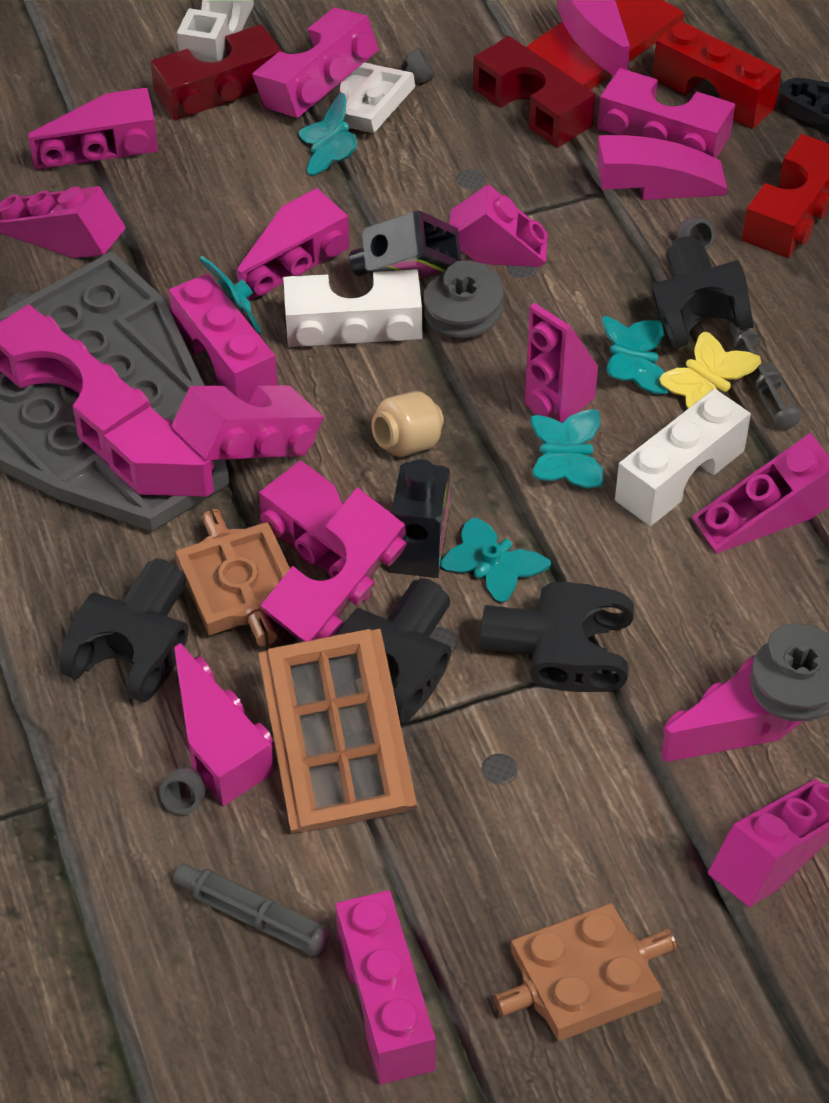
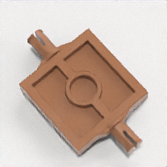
M212 509L213 518L210 511H207L203 514L201 520L209 536L200 543L176 550L175 553L180 571L185 575L186 585L208 636L240 625L249 624L259 646H266V637L270 645L277 639V634L268 619L269 616L264 613L260 605L290 570V567L268 522L247 529L229 530L218 509Z
M610 903L511 940V954L523 975V984L499 994H493L494 1004L501 1018L526 1007H534L547 1020L557 1041L565 1040L660 1003L662 988L649 968L648 961L664 954L675 952L677 946L674 936L671 935V931L667 928L664 931L639 940L627 930L614 905Z

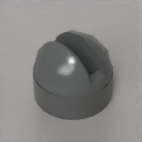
M417 48L409 53L402 62L401 70L412 72L415 84L424 83L436 76L429 59L421 48Z
M693 216L686 218L679 224L677 239L690 236L689 232L691 230L694 238L702 241L706 251L714 243L716 232L714 225L709 220Z
M177 768L169 773L161 784L159 790L160 799L168 810L176 814H189L195 811L205 795L206 785L202 775L195 769ZM186 784L190 787L191 798L184 797Z

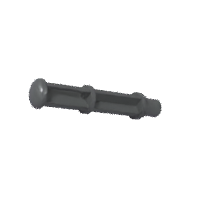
M731 323L729 330L734 338V349L757 355L754 349L760 342L758 334L755 331H750V329L741 331L739 326L735 327ZM772 362L761 363L749 374L755 384V388L762 397L775 425L780 429L792 428L800 421L801 412L794 403ZM781 385L793 407L785 408L776 391ZM763 394H772L780 409L776 416H774Z
M181 863L174 874L173 882L192 891L194 899L219 909L255 927L259 931L276 937L308 953L310 956L319 955L328 943L329 928L326 925L320 924L277 903L275 900L268 899L235 883L211 869L200 871L186 863Z

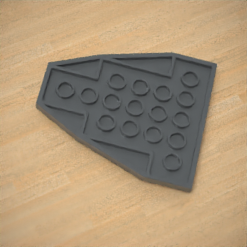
M113 251L0 312L1 322L30 304L44 317L46 315L52 317L61 331L72 340H80L86 346L89 353L100 363H107L112 366L119 378L132 389H140L148 398L151 408L164 419L168 418L174 421L190 386H204L165 299ZM0 372V471L56 499L149 531H154L207 498L201 496L138 494L109 468L107 461L78 438L73 404L79 397L76 391L53 383H40L19 388ZM225 459L212 460L214 464V469L212 470L213 493L229 484Z

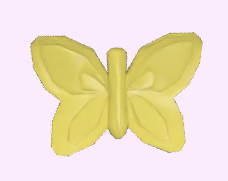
M702 332L698 336L694 348L696 360H687V368H675L663 373L659 381L671 393L685 396L686 407L689 409L714 388L716 389V387L723 392H727L731 384L724 379L737 380L752 373L761 364V358L758 355L745 351L725 352L717 339L708 332Z

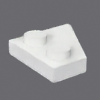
M363 63L347 76L344 81H341L340 93H345L347 100L346 114L343 122H347L350 128L375 133L415 88L413 73Z

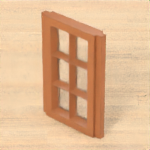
M366 629L270 648L268 651L258 653L291 833L301 831L304 833L403 813L417 808L381 629Z

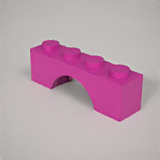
M30 304L0 322V372L19 388L40 383H53L76 391L79 397L73 404L78 438L108 462L104 435L148 407H151L146 395L138 388L132 389L119 378L112 366L107 363H100L89 353L86 346L80 340H72L61 331L52 317L48 315L44 317Z

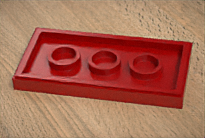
M615 0L630 44L629 62L654 45L656 40L678 21H684V11L664 0ZM563 22L526 46L589 90L612 75L580 48L571 37Z

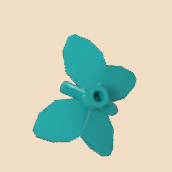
M339 93L326 112L323 121L313 123L299 131V137L306 144L313 145L311 147L313 156L307 168L309 176H315L326 170L333 161L341 162L349 158L357 148L356 136L348 131L350 128L348 123L343 122L347 104L345 93Z
M200 256L199 261L218 278V283L222 286L221 289L228 298L235 301L241 311L248 314L257 333H262L257 319L251 312V304L247 300L253 294L250 287L243 279L234 285L211 261Z
M603 316L601 320L607 337L614 344L610 346V352L613 356L609 358L607 363V373L612 378L621 381L633 380L641 389L652 394H667L669 390L663 387L659 381V378L665 372L660 366L654 364L658 361V354L656 352H648L657 348L664 336L663 324L658 320H645L634 323L627 328L617 320L609 316Z
M590 409L569 416L563 423L541 415L531 417L530 423L536 436L545 443L539 448L544 455L538 458L532 470L535 478L545 481L566 478L572 485L586 489L601 487L605 483L603 468L593 457L586 456L593 454V445L584 444L594 438L601 425L600 412L598 410Z
M471 518L464 524L461 532L463 543L450 549L441 560V567L446 571L456 573L474 571L476 578L485 576L487 589L494 599L500 603L509 600L516 589L518 577H531L551 567V561L539 553L524 549L508 551L512 547V542L509 539H503L497 544L498 535L488 523L479 518Z

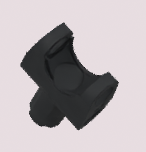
M685 236L674 240L666 251V259L673 278L651 284L660 322L663 324V331L672 346L679 348L688 345L689 332L692 327L706 319H726L731 321L735 327L739 326L741 331L753 328L746 277L739 260L712 267L701 240L695 239L692 236Z
M155 558L146 563L123 602L95 592L91 593L75 615L64 639L59 661L61 674L78 679L85 671L89 672L95 664L103 660L112 658L123 659L133 664L127 683L128 697L140 702L150 700L167 680L177 664L174 647L180 643L185 647L187 642V623L167 617L186 585L184 573L173 563Z
M425 578L411 582L387 619L357 608L349 616L338 635L366 629H381L391 681L396 687L394 696L399 720L402 723L409 721L430 698L443 677L451 656V646L430 638L450 606V597L439 584ZM356 653L329 658L336 694L341 692L345 686L349 687L355 680L361 678Z
M572 582L549 583L541 590L538 611L485 605L482 617L480 649L532 655L531 679L544 688L571 692L613 691L626 684L629 671L628 662L620 655L607 652L608 649L596 646L588 638L598 633H609V630H620L631 625L634 619V603L625 594L608 588ZM603 608H616L621 610L622 612L611 613L605 611ZM600 670H611V671H614V672H616V673H613V674H602V673H599V672H597V671H600Z

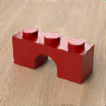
M678 21L656 40L652 78L658 79L659 83L683 95H687L704 79L709 80L717 89L720 99L735 103L733 120L753 130L776 109L782 70L692 25Z
M804 134L799 136L783 159L779 188L765 183L746 208L742 241L788 259L799 244L805 245L808 242L814 228V222L817 218L824 219L829 210V143Z

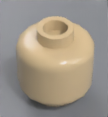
M411 391L388 397L380 402L372 418L371 427L374 439L381 448L393 456L404 457L434 447L441 436L444 419L440 407L434 403L432 398L424 392Z

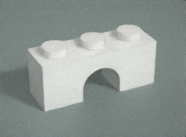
M202 0L201 10L189 8L176 33L178 51L188 48L195 58L204 62H216L227 57L225 36L242 31L253 8L254 1Z
M418 269L373 272V288L369 293L359 298H343L332 292L329 287L328 274L283 277L288 347L422 339V304Z
M714 388L619 463L615 501L651 527L682 502L685 485L698 466H701L714 476L744 452L751 413Z

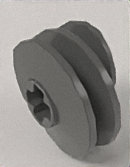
M470 260L455 262L448 267L444 275H440L431 281L424 291L423 313L426 323L434 331L447 337L456 338L478 336L492 329L501 318L503 310V282L494 270L483 263Z
M800 623L780 626L770 634L768 643L764 644L754 657L753 669L750 675L753 696L758 704L770 714L788 721H812L828 715L829 633L815 626Z

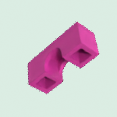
M334 7L307 29L314 48L300 54L278 52L252 73L264 107L298 118L379 51L368 16Z
M619 68L600 96L599 130L615 135L649 137L679 143L702 151L717 159L731 136L735 103L696 92L692 99L684 105L666 106L656 101L658 79Z
M209 273L169 289L171 313L185 344L194 355L207 350L214 366L218 386H225L237 398L249 404L257 386L278 385L275 354Z
M290 385L257 386L249 404L237 398L225 386H190L171 427L205 460L305 456L308 449L315 442L316 433L324 416Z
M358 487L325 526L328 536L340 544L346 551V562L339 574L328 580L317 581L306 577L292 566L260 605L265 614L300 642L335 636L343 624V621L338 618L350 602L358 606L375 585V582L370 577L382 563L388 567L392 565L407 545V542L402 539L406 534L405 524Z
M390 890L335 903L337 936L351 984L356 983L364 1015L365 1035L379 1084L382 1085L436 1071V1038Z

